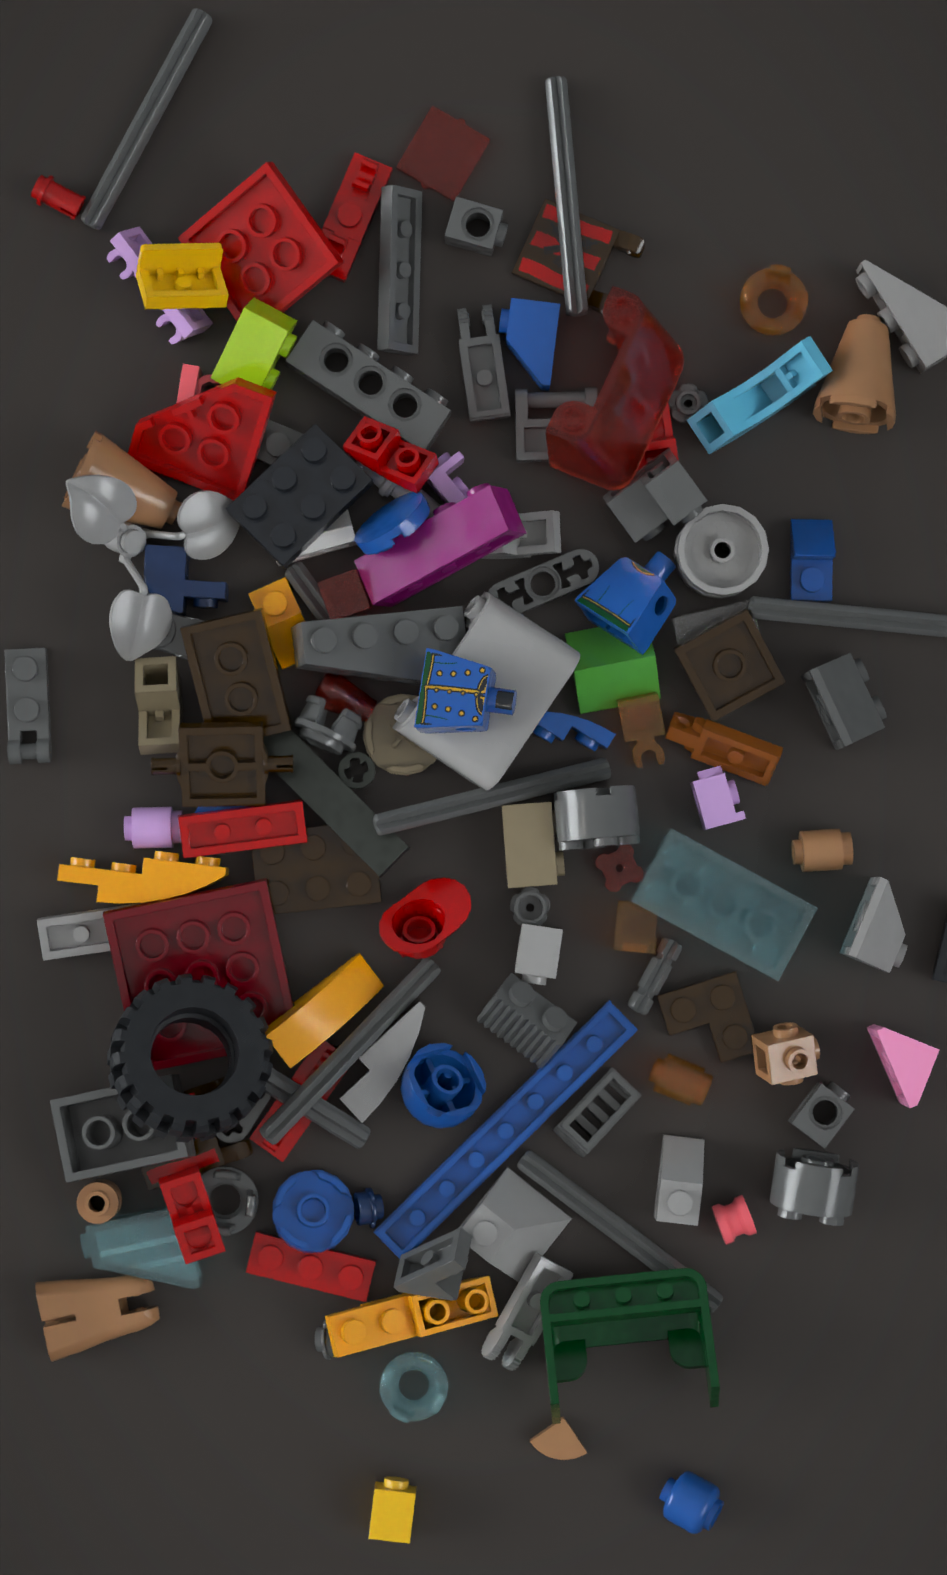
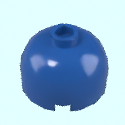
M447 1043L429 1044L419 1049L404 1069L401 1079L400 1090L406 1109L417 1121L433 1128L455 1127L466 1121L477 1110L482 1102V1095L486 1091L483 1071L475 1059L467 1052L461 1055L457 1051L450 1050L453 1045Z

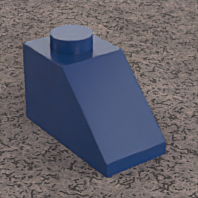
M511 298L510 309H501L499 333L507 334V348L539 389L549 392L560 304Z

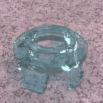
M407 1352L398 1355L387 1364L381 1375L380 1395L382 1401L394 1418L405 1423L425 1420L437 1414L447 1396L448 1381L444 1369L433 1357L421 1352ZM410 1370L421 1371L429 1381L428 1392L419 1400L407 1399L399 1390L400 1378Z

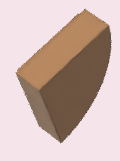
M564 1416L560 1418V1424H551L530 1439V1443L540 1453L553 1459L570 1460L587 1453L586 1448Z

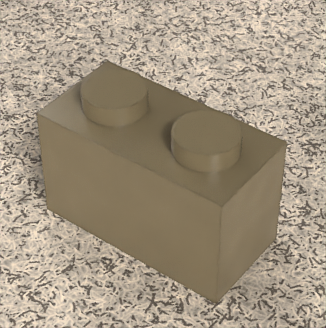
M552 803L502 805L507 888L558 885L557 876H565L563 851L555 852L554 835H557L555 810H552Z

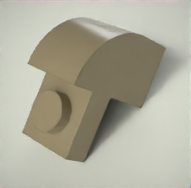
M176 656L135 659V697L139 711L138 746L140 755L177 753L179 749L178 727L180 723H184L182 689Z

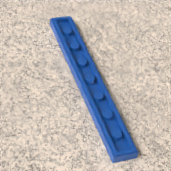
M608 1000L557 1050L543 1068H539L373 1232L399 1259L402 1254L417 1248L638 1029Z

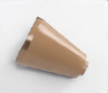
M862 314L857 319L848 322L830 365L833 371L825 377L814 403L813 415L817 421L822 423L824 416L833 420V429L855 434L878 433L879 426L887 424V431L893 428L896 420L889 329L887 325L881 322L882 320L879 317Z
M95 431L86 447L89 449L88 453L84 455L83 459H80L72 478L83 475H105L119 479L128 484L133 490L137 501L136 512L126 522L161 529L165 522L172 525L182 502L176 500L178 492L105 435ZM66 491L62 507L70 510L68 491Z

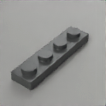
M397 185L381 187L377 350L409 356L418 354L422 191Z

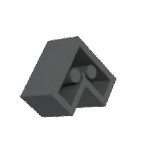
M670 448L666 449L603 496L606 504L635 543L641 538L648 541L664 529L663 522L667 519L673 525L680 520L683 524L688 523L703 511L701 505L708 501Z

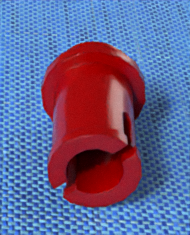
M40 175L31 192V197L37 200L36 204L41 206L44 203L75 221L85 203L86 196H81L55 182V177L52 175L48 178Z

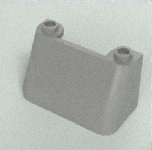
M484 591L481 597L479 595L475 596L464 611V616L467 617L465 626L469 630L452 655L491 667L496 673L495 688L516 690L517 699L514 714L490 713L488 730L484 732L425 734L420 733L414 727L419 698L417 696L413 700L407 698L402 702L394 715V719L397 721L392 728L471 783L484 790H490L505 774L575 670L580 660V653L500 599Z

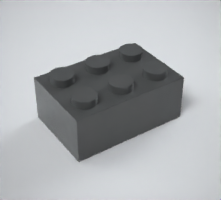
M169 1074L159 1077L167 1086L184 1094L180 1074ZM111 1087L50 1100L66 1183L196 1156L193 1138L189 1143L176 1142V1136L166 1135L162 1139L152 1135L154 1129L146 1124L140 1128L132 1121L133 1113L128 1108L124 1111L116 1101L119 1094L116 1089H111Z

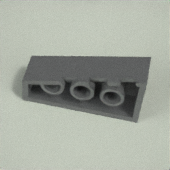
M463 606L306 621L291 627L296 669L344 676H358L385 682L406 683L419 687L421 686L426 648L452 655L466 634Z

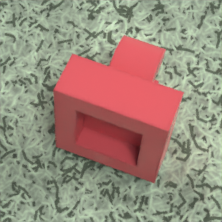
M183 364L176 403L202 393L207 385L218 386L220 383L211 379L212 375L202 376L203 372L199 366Z

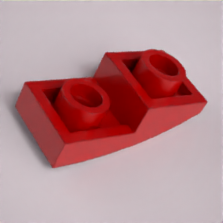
M366 416L362 418L343 444L344 451L355 460L387 480L417 494L439 464L436 453L402 440L399 429Z

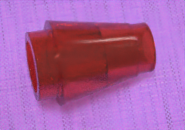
M325 673L314 694L325 699L324 710L341 714L345 708H348L361 716V721L365 723L370 718L377 703L376 700L370 698L368 694L343 675Z

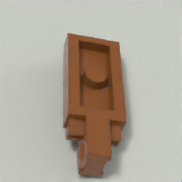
M679 712L674 713L665 737L684 745V748L692 753V759L714 767L721 766L724 771L764 786L769 784L783 751V747L711 720H705L701 717L695 718L694 716Z

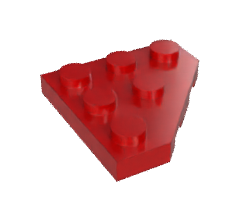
M239 377L141 418L135 426L128 454L152 471L202 490L218 492L234 501L249 486L277 392Z

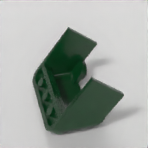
M679 1268L563 1280L549 1284L542 1291L540 1308L552 1424L561 1423L557 1383L571 1382L583 1375L587 1367L586 1348L668 1339L671 1358L678 1366L685 1369L705 1368L710 1408L719 1407L720 1383L707 1285L703 1276L696 1270Z

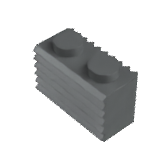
M512 972L477 1017L478 1023H483L484 1028H490L491 1033H497L498 1038H503L504 1043H510L511 1048H516L517 1053H523L524 1058H530V1062L536 1063L537 1068L545 1066L578 1023L567 1015L563 1009L555 1006L534 990L530 984L522 981Z

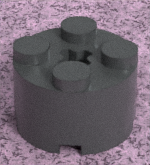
M635 785L610 786V788L595 787L554 793L559 851L640 844V826Z
M793 1148L792 1156H785L784 1149H780L776 1154L769 1201L778 1207L777 1215L780 1217L801 1220L804 1214L819 1217V1222L823 1224L842 1226L844 1225L845 1217L852 1215L859 1163L850 1159L849 1166L839 1163L840 1155L802 1148Z

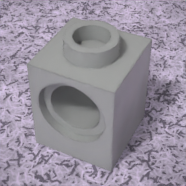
M521 924L514 972L522 974V981L546 985L547 978L556 979L563 929Z

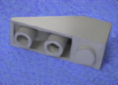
M867 260L861 262L856 269L859 275L855 278L856 283L867 299L873 297L881 310L877 312L878 317L882 320L881 322L887 325L889 334L895 332L902 343L899 351L910 368L916 366L920 374L946 359L947 307Z

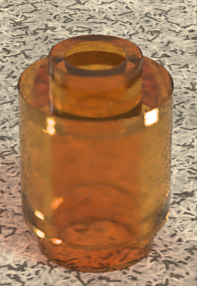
M667 1053L664 1060L657 1057L648 1080L654 1082L653 1091L688 1106L691 1103L701 1106L709 1091L713 1075L704 1072L705 1068Z

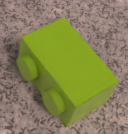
M253 298L244 307L211 379L223 384L239 377L272 390L280 375V371L275 369V366L280 356L288 357L298 336L292 334L297 320Z

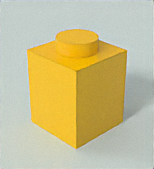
M391 1476L384 1477V1482H375L368 1539L410 1544L417 1486L409 1485L408 1479Z

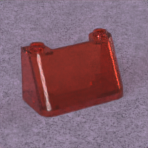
M612 286L604 303L603 317L604 322L610 329L607 334V342L614 344L618 349L616 359L594 406L592 407L577 401L563 403L553 413L545 434L550 467L605 489L620 490L628 486L634 479L683 371L684 355L678 343L638 296Z

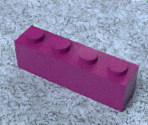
M489 483L475 486L467 492L468 497L462 501L446 503L433 511L434 516L424 521L409 537L406 536L404 538L400 534L392 540L395 545L389 550L374 555L365 554L354 560L372 605L393 607L526 534L508 489L492 486Z

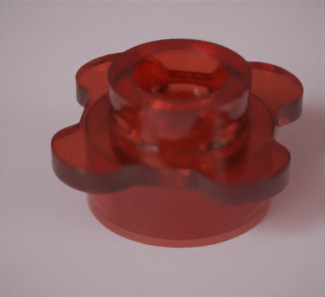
M621 845L617 851L609 855L600 854L596 859V867L603 871L606 878L605 887L609 891L617 892L621 889L622 885L628 882L637 883L643 877V869L636 865L633 858L634 849L630 845ZM616 865H623V871L617 872L615 869Z

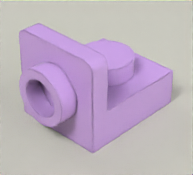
M460 451L452 457L446 452L438 458L439 464L428 478L427 483L445 504L450 502L458 503L468 497L467 492L469 489L459 477L456 476L451 480L448 475L464 463V456Z

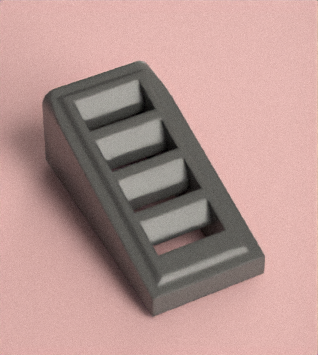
M612 1067L558 1123L553 1131L576 1154L583 1158L642 1095ZM607 1084L626 1100L622 1105L603 1089ZM596 1096L614 1112L610 1117L592 1101ZM584 1109L602 1124L599 1129L581 1114ZM573 1121L591 1137L587 1142L570 1126Z

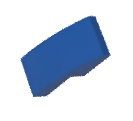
M546 711L532 732L552 744L555 738L563 742L570 729H573L577 732L574 739L594 752L598 746L606 750L616 735L591 721L568 714Z

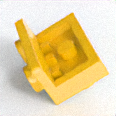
M220 243L141 245L136 279L145 309L227 307L229 294L220 268L223 255L222 245Z

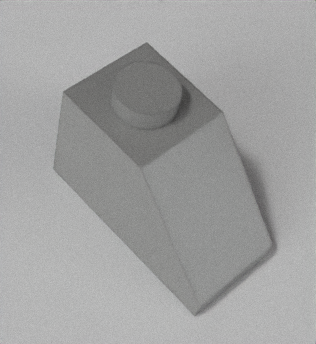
M663 1134L654 1209L656 1221L698 1226L703 1187L704 1139Z

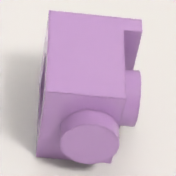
M721 766L697 772L699 780L691 782L690 785L703 830L746 819L744 811L735 812L734 805L740 803L734 779L727 781Z

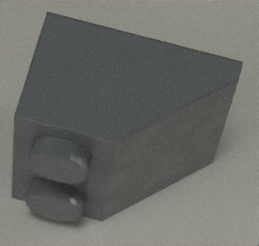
M848 653L818 666L801 676L835 750L885 728L882 722L883 719L887 718L885 709L877 695L871 698L865 682L870 679L860 658L854 660L851 653Z

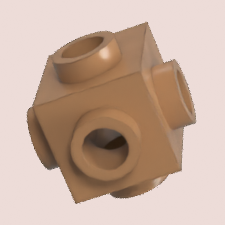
M779 1023L774 1025L771 1031L751 1035L756 1075L771 1085L779 1083L781 1085H796L802 1083L805 1077L818 1074L816 1060L820 1058V1048L817 1039L813 1034L796 1023Z

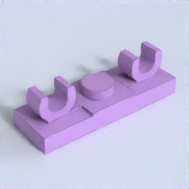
M140 226L118 232L110 240L116 249L109 252L107 256L108 262L117 261L122 257L127 264L125 271L119 275L122 280L133 276L136 278L140 246L152 244ZM201 308L164 309L165 314L161 315L156 321L158 328L170 322L176 327L175 335L169 340L171 345L203 333L213 324Z

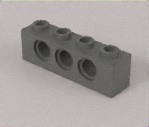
M312 320L286 359L287 367L361 416L369 417L399 429L402 440L429 450L451 417V410L446 407L449 401L430 388L424 393L413 386L414 378L399 367L393 366L390 371L377 361L380 356L369 347L359 343L357 348L343 340L346 334L332 323L325 321L323 325H320ZM335 353L345 355L348 358L347 367L341 372H331L328 370L325 363L330 355ZM367 376H376L381 379L383 386L378 393L367 395L360 390V382ZM402 398L412 399L417 404L416 412L407 418L398 416L393 410L398 400Z

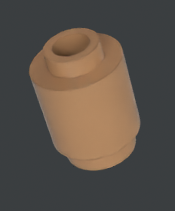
M839 828L800 831L798 839L792 840L793 864H800L802 872L842 870L843 865L853 864V842L850 832H841Z
M94 1180L80 1191L77 1197L78 1212L89 1223H105L119 1212L123 1200L122 1193L119 1187L110 1180ZM98 1195L104 1199L105 1206L103 1210L99 1211L93 1207L91 1203L93 1196Z

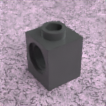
M456 196L444 236L445 244L492 257L495 246L503 247L509 224L502 222L503 210ZM480 219L485 221L490 229L484 236L474 237L466 229L469 222Z
M817 1081L788 1121L820 1146L826 1148L855 1108L847 1103L851 1095L831 1081L826 1087ZM822 1100H829L834 1106L833 1117L824 1123L817 1122L813 1116L815 1105Z

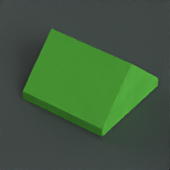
M599 627L565 633L566 643L580 653V660L572 673L580 714L661 699L656 656L652 643L642 655Z

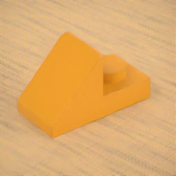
M286 577L248 593L254 608H263L272 648L282 670L295 664L291 627L300 622H306Z

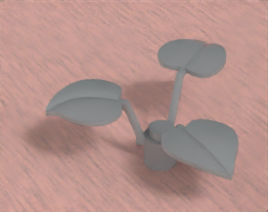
M83 475L66 480V488L69 495L71 521L76 533L86 542L104 544L108 549L119 553V562L126 566L139 587V593L130 589L121 591L114 599L109 613V626L114 646L124 660L133 661L158 646L166 638L172 625V610L168 601L162 595L157 593L147 594V584L132 563L131 557L139 555L144 550L146 539L148 538L184 539L185 551L193 559L207 560L220 555L232 543L240 526L226 510L233 500L211 490L195 492L183 501L178 510L177 522L182 530L181 532L155 531L147 528L142 529L135 524L126 522L136 512L137 501L133 490L125 482L105 475Z

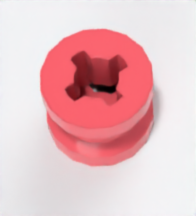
M743 1195L734 1197L732 1203L725 1206L719 1203L711 1206L726 1245L733 1243L735 1238L742 1234L748 1236L757 1234Z

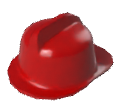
M445 877L430 879L419 885L383 913L379 922V934L384 943L392 950L398 952L403 958L426 959L443 948L446 938L458 930L467 920L471 911V896L466 887L455 879Z

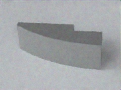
M421 1000L359 1057L369 1071L340 1097V1100L361 1123L381 1104L397 1082L410 1058L421 1028L426 1007Z

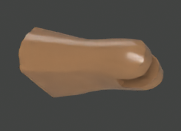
M124 1275L35 1283L40 1317L42 1321H45L43 1330L51 1362L80 1353L126 1334L143 1330L160 1319L158 1305L129 1310L127 1297H135L155 1290L152 1277Z

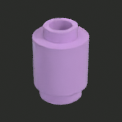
M172 807L132 808L131 816H124L125 841H132L133 849L173 848L174 844L181 843L178 815H183V810L173 811Z

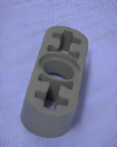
M576 549L494 584L488 593L498 598V591L502 589L507 594L515 593L520 590L515 583L524 580L525 592L533 602L525 605L523 596L512 602V608L523 614L592 584L599 572V562L592 552L586 549ZM580 557L582 562L589 561L592 567L587 570L588 577L586 579H581L579 574H574L566 578L570 586L562 589L560 575L553 566L561 564L562 572L567 571L574 566L573 559ZM547 573L554 579L555 588L549 595L539 596L531 589V580L536 574Z

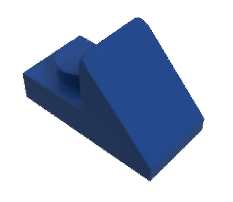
M790 520V600L810 602L832 601L833 559L836 557L832 520Z

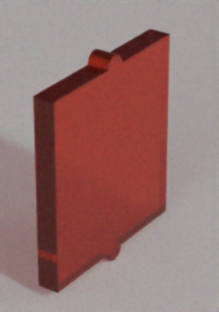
M432 106L396 169L419 181L423 189L431 188L454 202L490 143V139L465 125L463 118L456 120Z

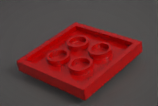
M273 162L263 164L178 237L181 243H220L222 245L223 255L220 268L229 294L227 308L236 321H238L244 307L253 298L268 304L282 313L285 312L344 263L341 256Z

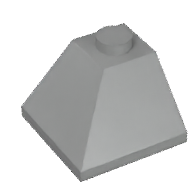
M870 877L839 953L883 972L890 973L892 966L900 967L908 945L902 943L906 934L887 879Z
M506 1167L460 1227L472 1236L470 1248L519 1282L535 1252L543 1256L572 1218L510 1168Z

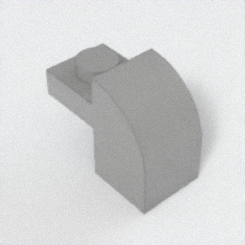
M550 510L519 513L526 534L482 557V559L530 558L532 555L561 553L560 512Z

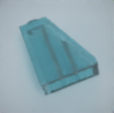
M167 1206L113 1217L102 1224L88 1223L85 1226L86 1233L80 1235L85 1259L92 1258L94 1268L190 1289L198 1288L203 1284L199 1260L186 1264Z

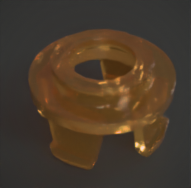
M778 264L770 265V268L754 273L744 284L740 294V310L747 324L755 331L771 336L782 335L793 330L803 319L808 305V292H806L800 279L791 272L792 269L790 267ZM767 289H778L787 298V309L777 318H769L759 310L758 298Z

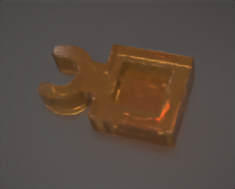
M653 692L616 700L624 741L636 740L637 742L632 752V758L638 769L643 768L641 755L646 750L654 751L658 764H664V751L654 740V736L666 734L658 693Z

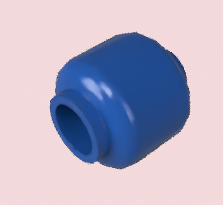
M690 1471L684 1472L677 1480L670 1477L659 1497L660 1500L665 1502L663 1508L664 1517L691 1534H698L703 1529L710 1531L724 1505V1501L719 1499V1488Z

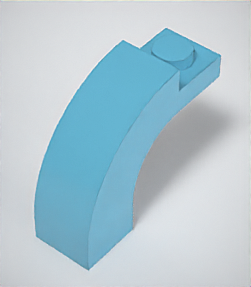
M809 336L741 385L709 402L687 419V422L708 454H711L794 402L816 386L817 382L833 370L811 336Z

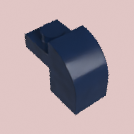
M145 545L144 579L149 593L160 594L166 598L172 613L186 616L187 600H194L193 607L203 609H218V602H228L229 585L226 582L188 580L190 556L187 555L184 547Z

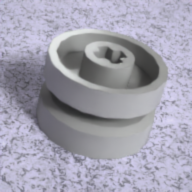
M719 504L705 507L697 517L685 523L676 537L673 556L677 573L687 587L701 596L722 599L736 596L758 580L767 564L769 546L766 532L755 516L741 507ZM718 543H722L723 550H729L730 552L725 558H719L715 554L714 549Z

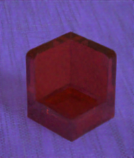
M358 569L317 582L330 619L344 618L373 608Z

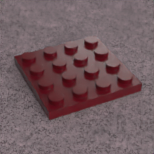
M267 878L103 912L124 1011L144 989L150 990L155 982L165 978L170 982L175 981L178 975L191 974L192 980H201L203 975L216 977L215 984L224 988L228 982L237 987L238 990L235 995L243 1001L249 997L256 1005L253 1010L257 1018L264 1016L268 1026L294 1006ZM182 1022L167 1026L156 1036L151 1048V1061L154 1070L227 1056L226 1050L219 1038L207 1028L194 1023Z

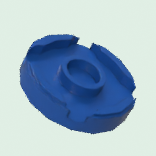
M410 492L394 499L372 514L361 525L355 534L354 541L366 555L379 554L389 550L395 545L392 540L400 534L404 538L406 536L409 537L424 523L430 513L429 503L420 492L418 494Z
M323 1170L304 1171L291 1175L279 1187L272 1203V1221L277 1234L289 1247L303 1253H322L336 1247L347 1236L354 1220V1203L348 1187L337 1176Z

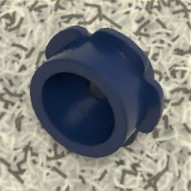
M365 1188L364 1192L354 1193V1217L357 1225H369L370 1228H375L377 1219H383L384 1217L381 1195L374 1194L372 1188Z

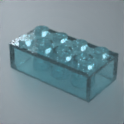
M672 828L667 830L629 900L631 903L775 981H779L818 909L816 906Z

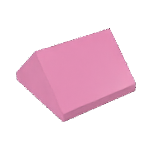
M875 1024L867 1027L898 1102L908 1108L917 1106L939 1049Z

